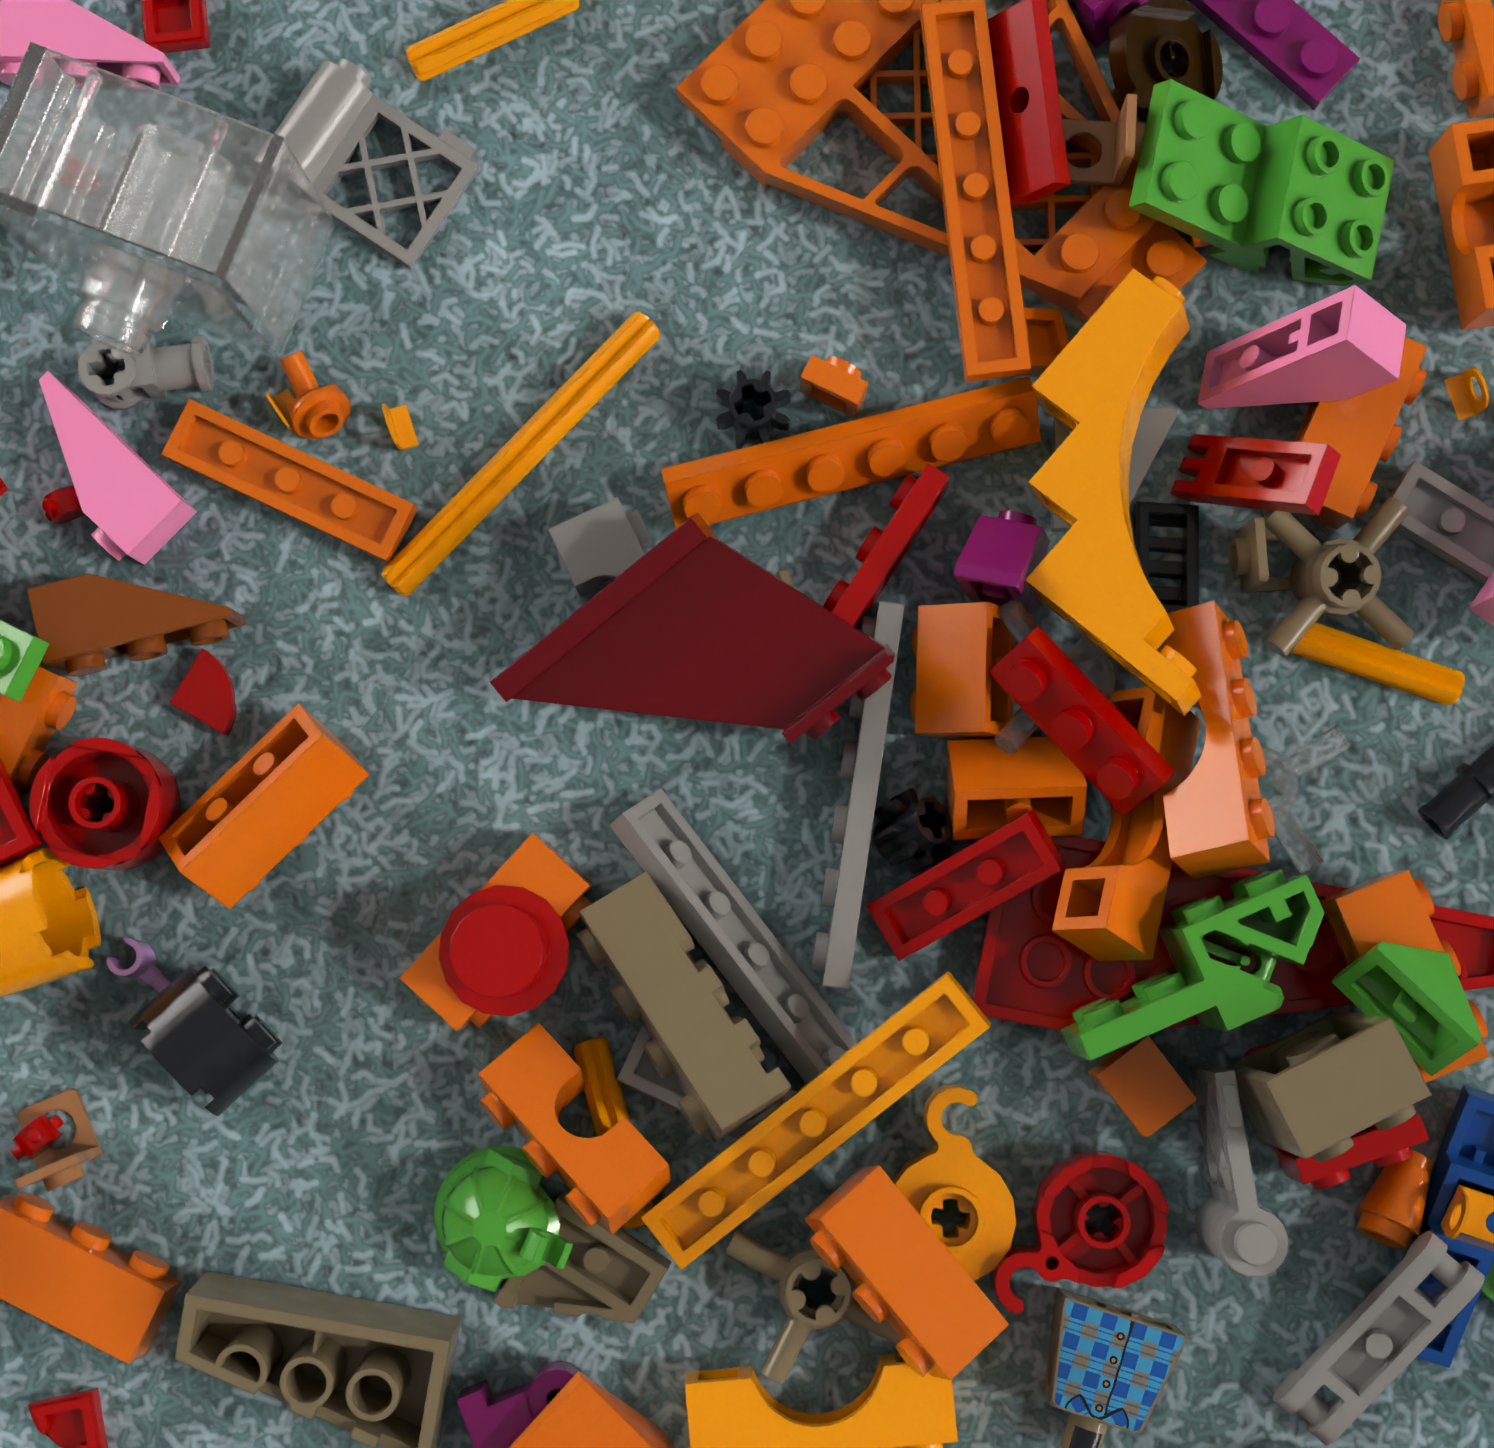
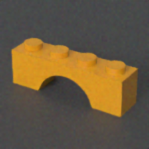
M899 1353L881 1354L874 1376L866 1389L846 1406L824 1413L801 1412L781 1404L762 1386L752 1366L690 1371L686 1375L685 1393L690 1448H943V1443L958 1442L952 1380L933 1377L929 1373L921 1377L905 1362Z

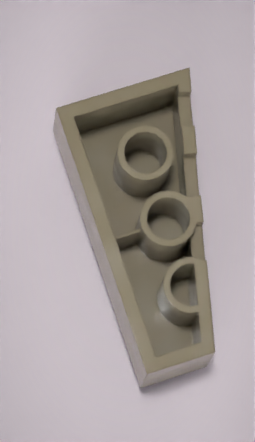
M647 871L580 911V924L584 930L575 936L582 950L594 968L603 963L607 966L617 983L616 986L609 989V992L626 1021L630 1023L638 1018L650 1035L651 1041L643 1045L644 1050L662 1079L673 1074L680 1084L686 1097L679 1100L678 1105L697 1135L707 1130L713 1141L717 1142L783 1099L792 1086L779 1067L769 1073L765 1072L760 1064L765 1058L759 1046L761 1044L759 1037L746 1018L742 1020L739 1015L730 1018L724 1008L730 1003L724 990V985L704 959L695 962L689 952L695 948L691 936Z
M207 1271L185 1294L175 1360L253 1395L260 1391L289 1404V1411L311 1421L316 1416L352 1432L349 1438L369 1447L375 1448L378 1444L385 1448H438L446 1413L462 1317Z

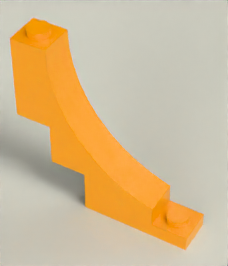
M1133 268L1031 386L1042 409L1072 432L1028 483L1039 503L1071 528L1025 581L1038 600L1185 716L1202 697L1195 680L1191 678L1197 672V669L1184 656L1168 645L1160 652L1157 651L1175 629L1165 608L1150 587L1143 573L1135 547L1129 513V470L1132 446L1138 423L1152 386L1171 353L1190 330L1183 304L1186 301L1183 294L1163 277L1156 276L1151 281Z

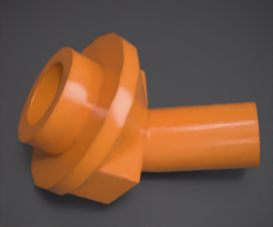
M303 350L280 359L297 397L286 404L291 425L296 433L306 439H319L329 437L338 432L344 422L347 421L351 412V404L345 393L335 383L319 387Z

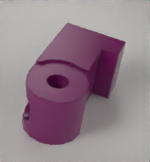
M560 1360L550 1362L542 1367L532 1381L492 1396L487 1380L462 1389L456 1401L474 1448H509L578 1371L581 1373L582 1371L574 1364Z

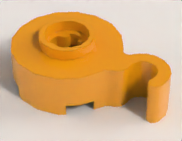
M957 1084L944 1085L933 1091L926 1100L923 1111L924 1124L935 1140V1145L933 1148L922 1152L918 1157L905 1163L898 1174L892 1178V1181L975 1281L994 1270L1011 1247L1016 1228L1014 1200L1001 1175L973 1152L970 1141L962 1133L947 1130L942 1125L941 1116L946 1106L957 1102L967 1106H974L978 1101L977 1095L964 1086ZM944 1199H956L955 1202L959 1211L966 1213L964 1223H956V1230L951 1232H943L940 1222L931 1220L934 1208L943 1209Z

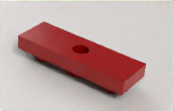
M1022 0L987 19L1010 203L1025 206L1071 185L1046 0Z

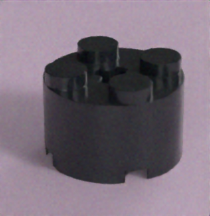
M189 966L129 1020V1024L132 1029H150V1032L141 1039L145 1047L191 1096L200 1088L206 1095L209 1093L213 1096L214 1099L205 1108L212 1114L219 1116L279 1061L274 1051L282 1044V1041L258 1015L253 1017L251 1014H248L243 1018L231 1004L239 997V994L214 968L210 970L207 966H203L197 971Z

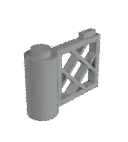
M340 58L337 64L324 60L261 151L254 165L264 176L298 199L309 202L385 254L412 270L479 171V165L471 160L476 153V149L445 128L439 137H436L375 96L368 89L372 82L370 77L352 62ZM379 118L402 133L406 153L369 159L365 138ZM410 139L424 147L425 150L412 152ZM360 147L362 161L349 163ZM442 159L460 171L448 190L421 194L415 163ZM408 165L415 196L378 202L372 171ZM365 172L372 204L344 208L329 198L327 194L339 177ZM438 203L427 220L424 206ZM417 207L422 228L409 248L406 249L385 235L381 214ZM374 215L377 229L360 217Z
M1212 1063L1189 1065L1194 1095L1197 1098L1196 1106L1212 1196L1200 1206L1195 1217V1231L1199 1242L1212 1255L1236 1272L1247 1277H1262L1273 1273L1283 1263L1288 1252V1235L1284 1225L1274 1214L1258 1206L1235 1070Z

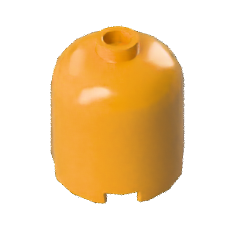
M48 848L37 849L0 866V997L18 993L92 968L94 961L88 957L89 950L101 945L99 919L88 888L84 887L75 891L68 876L62 870L71 866V864L58 859Z

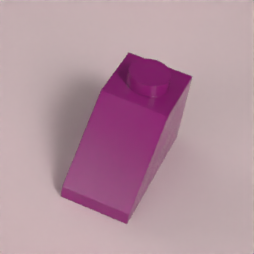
M1009 510L1000 511L998 518L980 515L956 562L954 577L970 601L990 602L1011 610L1033 614L1036 596L1025 580L1046 557L1050 542L1044 528L1036 525V518L1028 514Z

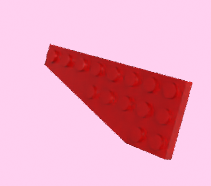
M1074 835L1050 836L1067 865L1064 869L987 912L971 997L987 1017L1061 1031L1062 1028L1076 1023L1072 1015L1073 1011L1107 997L1109 1001L1119 999V1002L1122 1003L1136 997L1132 989L1134 984L1162 972L1168 971L1170 975L1177 973L1159 932L1153 959L1098 961L1052 931L1065 869L1088 866L1098 857L1106 843L1105 841ZM1173 861L1159 929L1174 923L1170 911L1202 897L1210 899L1220 895L1222 901L1234 897L1230 885L1260 871L1242 868L1192 879ZM1310 881L1319 900L1348 889ZM1434 905V914L1429 916L1439 940L1445 939L1451 945L1461 967V975L1458 977L1463 990L1494 987V917ZM1325 914L1304 965L1275 964L1269 982L1280 986L1284 1000L1280 1008L1261 1017L1354 1004L1332 983L1335 975L1347 966ZM1203 936V940L1218 945L1212 939ZM1221 946L1236 953H1239L1241 955L1248 956L1250 958V964L1247 966H1241L1240 970L1247 973L1253 971L1256 964V960L1253 955L1230 946ZM1208 953L1211 959H1214L1226 965L1239 966L1235 963H1232L1230 961H1227L1225 959ZM1194 1015L1162 1030L1182 1028L1183 1026L1198 1025L1200 1023L1197 1016Z

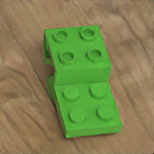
M1169 79L1155 84L1153 87L1129 208L1211 244L1209 256L1241 270L1259 272L1260 267H1266V262L1269 261L1271 246L1279 244L1290 249L1288 261H1291L1292 280L1348 286L1371 281L1395 160L1307 116L1300 115L1266 126Z
M1282 868L1269 873L1265 870L1230 885L1234 897L1222 901L1220 895L1210 899L1202 897L1170 911L1174 923L1160 928L1159 933L1177 973L1170 975L1168 971L1162 972L1134 984L1132 989L1136 997L1122 1003L1119 1002V999L1109 1001L1107 997L1073 1011L1072 1015L1076 1023L1061 1029L1071 1053L1091 1061L1194 1015L1197 1016L1201 1026L1229 1031L1280 1008L1284 1000L1280 986L1269 982L1275 964L1304 965L1325 913L1308 875L1285 877ZM1203 936L1212 939L1218 945L1203 940ZM1221 946H1230L1253 955L1256 960L1253 971L1247 973L1240 970L1241 966L1250 964L1248 956ZM1208 953L1225 959L1227 961H1230L1232 963H1235L1239 966L1226 965L1224 963L1211 959Z

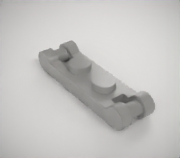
M1431 1231L1424 1232L1410 1246L1405 1258L1298 1370H1294L1287 1375L1275 1390L1272 1400L1289 1415L1297 1412L1309 1422V1432L1323 1444L1329 1445L1333 1443L1476 1296L1483 1286L1485 1275L1468 1261L1458 1263L1446 1253L1448 1245ZM1430 1273L1443 1283L1442 1288L1432 1298L1418 1287ZM1323 1385H1326L1338 1396L1334 1400L1325 1403L1315 1393Z

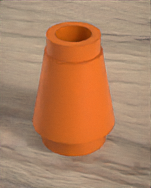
M1411 1150L1413 1153L1412 1157L1383 1168L1356 1209V1212L1361 1215L1356 1226L1359 1232L1379 1243L1402 1251L1407 1250L1412 1238L1417 1239L1420 1236L1431 1179L1430 1173L1434 1165L1430 1158L1414 1150Z

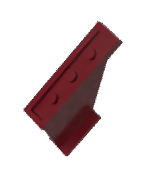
M697 513L677 527L490 681V683L506 702L510 699L784 729L782 735L791 744L803 733L812 741L828 730L841 718V715L835 708L854 693L863 701L887 683L892 675L886 668L894 662L895 653L888 644L884 646L714 537L712 529Z

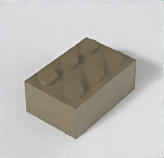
M1335 1011L1226 1067L1235 1070L1240 1103L1258 1139L1304 1159L1313 1156L1316 1162L1332 1159L1348 1151L1354 1146L1350 1136L1374 1124L1377 1130L1381 1131L1409 1120L1417 1113L1413 1104L1432 1095L1392 1018L1344 1011Z

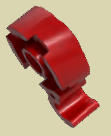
M1107 1151L1078 1152L1056 1163L1040 1182L1032 1206L1035 1242L1029 1246L1012 1245L996 1268L989 1272L990 1284L1001 1304L1010 1312L1019 1314L1024 1310V1303L1018 1294L1010 1289V1279L1016 1270L1023 1267L1036 1270L1044 1280L1049 1282L1069 1279L1092 1287L1111 1286L1112 1288H1123L1145 1277L1163 1256L1165 1250L1163 1244L1168 1231V1204L1157 1182L1131 1160ZM1095 1204L1102 1208L1112 1204L1115 1209V1213L1108 1217L1114 1225L1104 1234L1096 1227L1088 1231L1085 1229L1084 1222L1089 1219L1086 1213Z

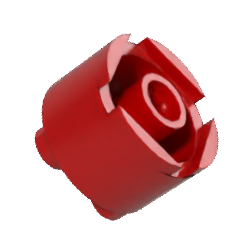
M85 738L69 744L68 748L61 751L54 758L50 757L39 769L30 791V818L35 830L40 832V835L49 847L48 849L58 859L78 867L117 871L132 869L153 861L164 850L158 838L180 817L181 799L173 771L154 754L145 749L108 738ZM102 798L114 799L112 812L99 811V804Z

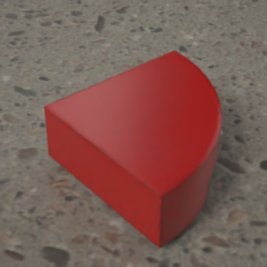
M202 648L169 703L222 734L229 736L237 715L234 687L223 663L213 654Z
M98 1388L37 1400L28 1405L36 1428L42 1435L46 1434L58 1446L62 1448H108Z

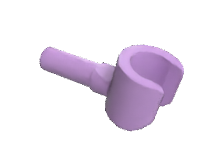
M123 938L136 951V961L133 966L127 969L125 964L118 958L107 956L106 962L110 971L123 977L140 978L148 986H152L160 993L171 981L155 966L156 958L153 949L143 941Z

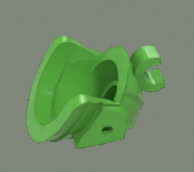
M495 1146L468 1155L448 1173L439 1189L435 1202L434 1225L436 1235L442 1250L446 1254L443 1266L465 1283L496 1292L497 1288L500 1289L503 1279L525 1276L546 1262L555 1268L564 1269L573 1247L570 1241L559 1236L560 1222L555 1205L540 1185L544 1176L533 1166L521 1148Z

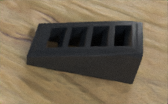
M1136 501L1134 505L1133 539L1143 573L1148 583L1149 577L1181 579L1180 587H1150L1161 604H1170L1163 605L1167 613L1199 605V505ZM1149 526L1183 528V538L1149 536ZM1149 552L1182 554V562L1149 560Z

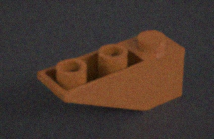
M90 573L27 589L37 637L50 643L42 661L55 668L66 669L68 676H84L106 669V659L128 654L130 661L158 658L168 653L166 644L190 639L193 646L218 643L229 638L228 629L245 625L243 615L227 606Z

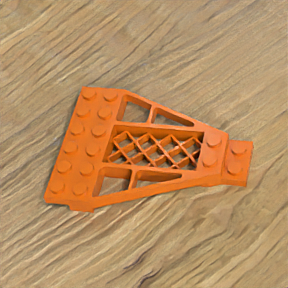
M764 0L676 87L677 98L721 139V147L764 188L771 185L950 257L947 233L879 205L905 179L913 177L943 206L937 154L926 155L922 151L921 126H933L932 112H921V84H928L927 70H920V43L923 42L920 10L921 4L953 0ZM1046 0L1050 12L1048 14L1050 32L1052 33L1056 30L1060 33L1100 120L1116 122L1120 111L1068 1ZM912 43V70H885ZM912 84L913 112L881 113L877 109V85ZM868 86L869 100L861 94ZM1059 94L1062 119L1087 120ZM841 112L845 113L898 163L864 199L786 169ZM913 126V142L897 127ZM1077 136L1068 141L1080 152L1066 153L1068 162L1071 165L1088 166L1090 168L1100 160V148L1092 138ZM1132 161L1122 186H1102L1098 190V185H1088L1089 195H1055L1051 193L1025 206L1011 204V209H1045L1046 238H1015L1021 286L1034 291L1042 300L1074 312L1084 323L1092 317L1133 268L1151 281L1156 276L1163 277L1181 291L1205 266L1207 260L1170 226L1129 208L1138 161ZM1055 209H1079L1055 234Z

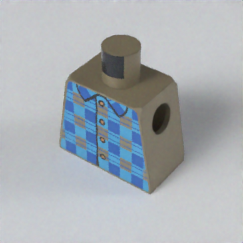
M1058 1287L1054 1299L1043 1394L1050 1405L1070 1412L1060 1446L1062 1448H1102L1108 1425L1140 1434L1185 1346L1187 1336L1176 1325Z

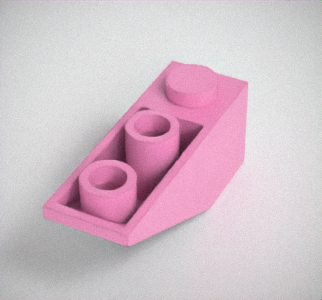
M0 0V81L4 84L19 88H31L37 85V80H57L73 89L93 90L98 87V82L121 83L127 89L146 93L158 91L160 84L179 85L180 76L163 52L71 0Z

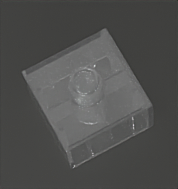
M30 42L0 111V223L52 272L79 283L75 294L85 302L78 307L73 324L74 328L109 347L131 355L142 356L152 338L150 332L162 333L170 317L274 358L282 359L338 226L284 137Z

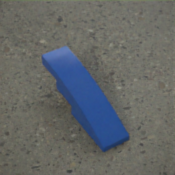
M1463 1085L1431 1172L1420 1235L1426 1231L1434 1233L1448 1245L1446 1253L1458 1263L1468 1261L1485 1275L1486 1280L1494 1261V1246L1492 1243L1464 1233H1460L1453 1240L1449 1239L1440 1225L1458 1185L1494 1196V1095ZM1494 1212L1486 1219V1227L1492 1233H1494ZM1412 1238L1410 1246L1416 1239ZM1430 1273L1418 1287L1432 1298L1442 1288L1443 1283ZM1483 1286L1476 1296L1425 1347L1417 1358L1450 1367Z

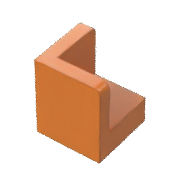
M1149 1036L1118 1048L1088 1071L1101 1090L1114 1099L1139 1134L1144 1137L1151 1136L1197 1100Z

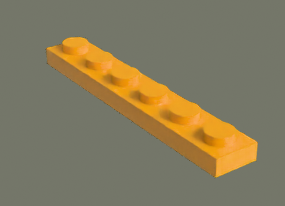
M949 971L946 972L650 1207L640 1218L682 1270L990 1028L991 1022Z

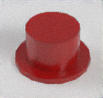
M496 885L472 893L452 910L441 931L439 961L446 983L463 1003L484 1014L513 1016L537 1008L557 990L568 968L570 942L562 918L545 898L524 887Z

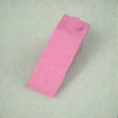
M1356 285L1351 286L1207 351L1197 403L1205 409L1350 399L1399 379L1407 325Z
M47 371L39 379L82 512L98 526L91 536L118 561L127 554L145 565L197 511L67 385Z

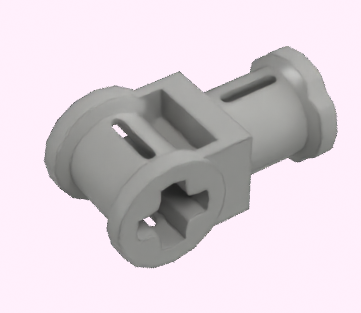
M204 335L193 336L191 343L157 348L150 341L121 344L115 340H100L90 344L83 350L78 360L77 371L81 382L105 406L113 410H127L143 401L167 398L166 391L199 387L202 392L214 391L215 378L212 355ZM120 365L124 371H119L114 375L113 367ZM114 375V384L108 385L104 380L110 379Z

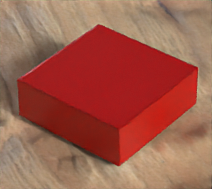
M141 0L145 43L163 53L210 48L206 0Z

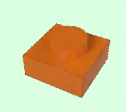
M1024 307L1031 370L1029 375L1023 376L1040 377L1069 343L1061 309Z
M811 355L800 377V392L848 416L856 418L866 398L869 382L860 378L862 373L856 366L841 358L828 356L827 360L824 361Z

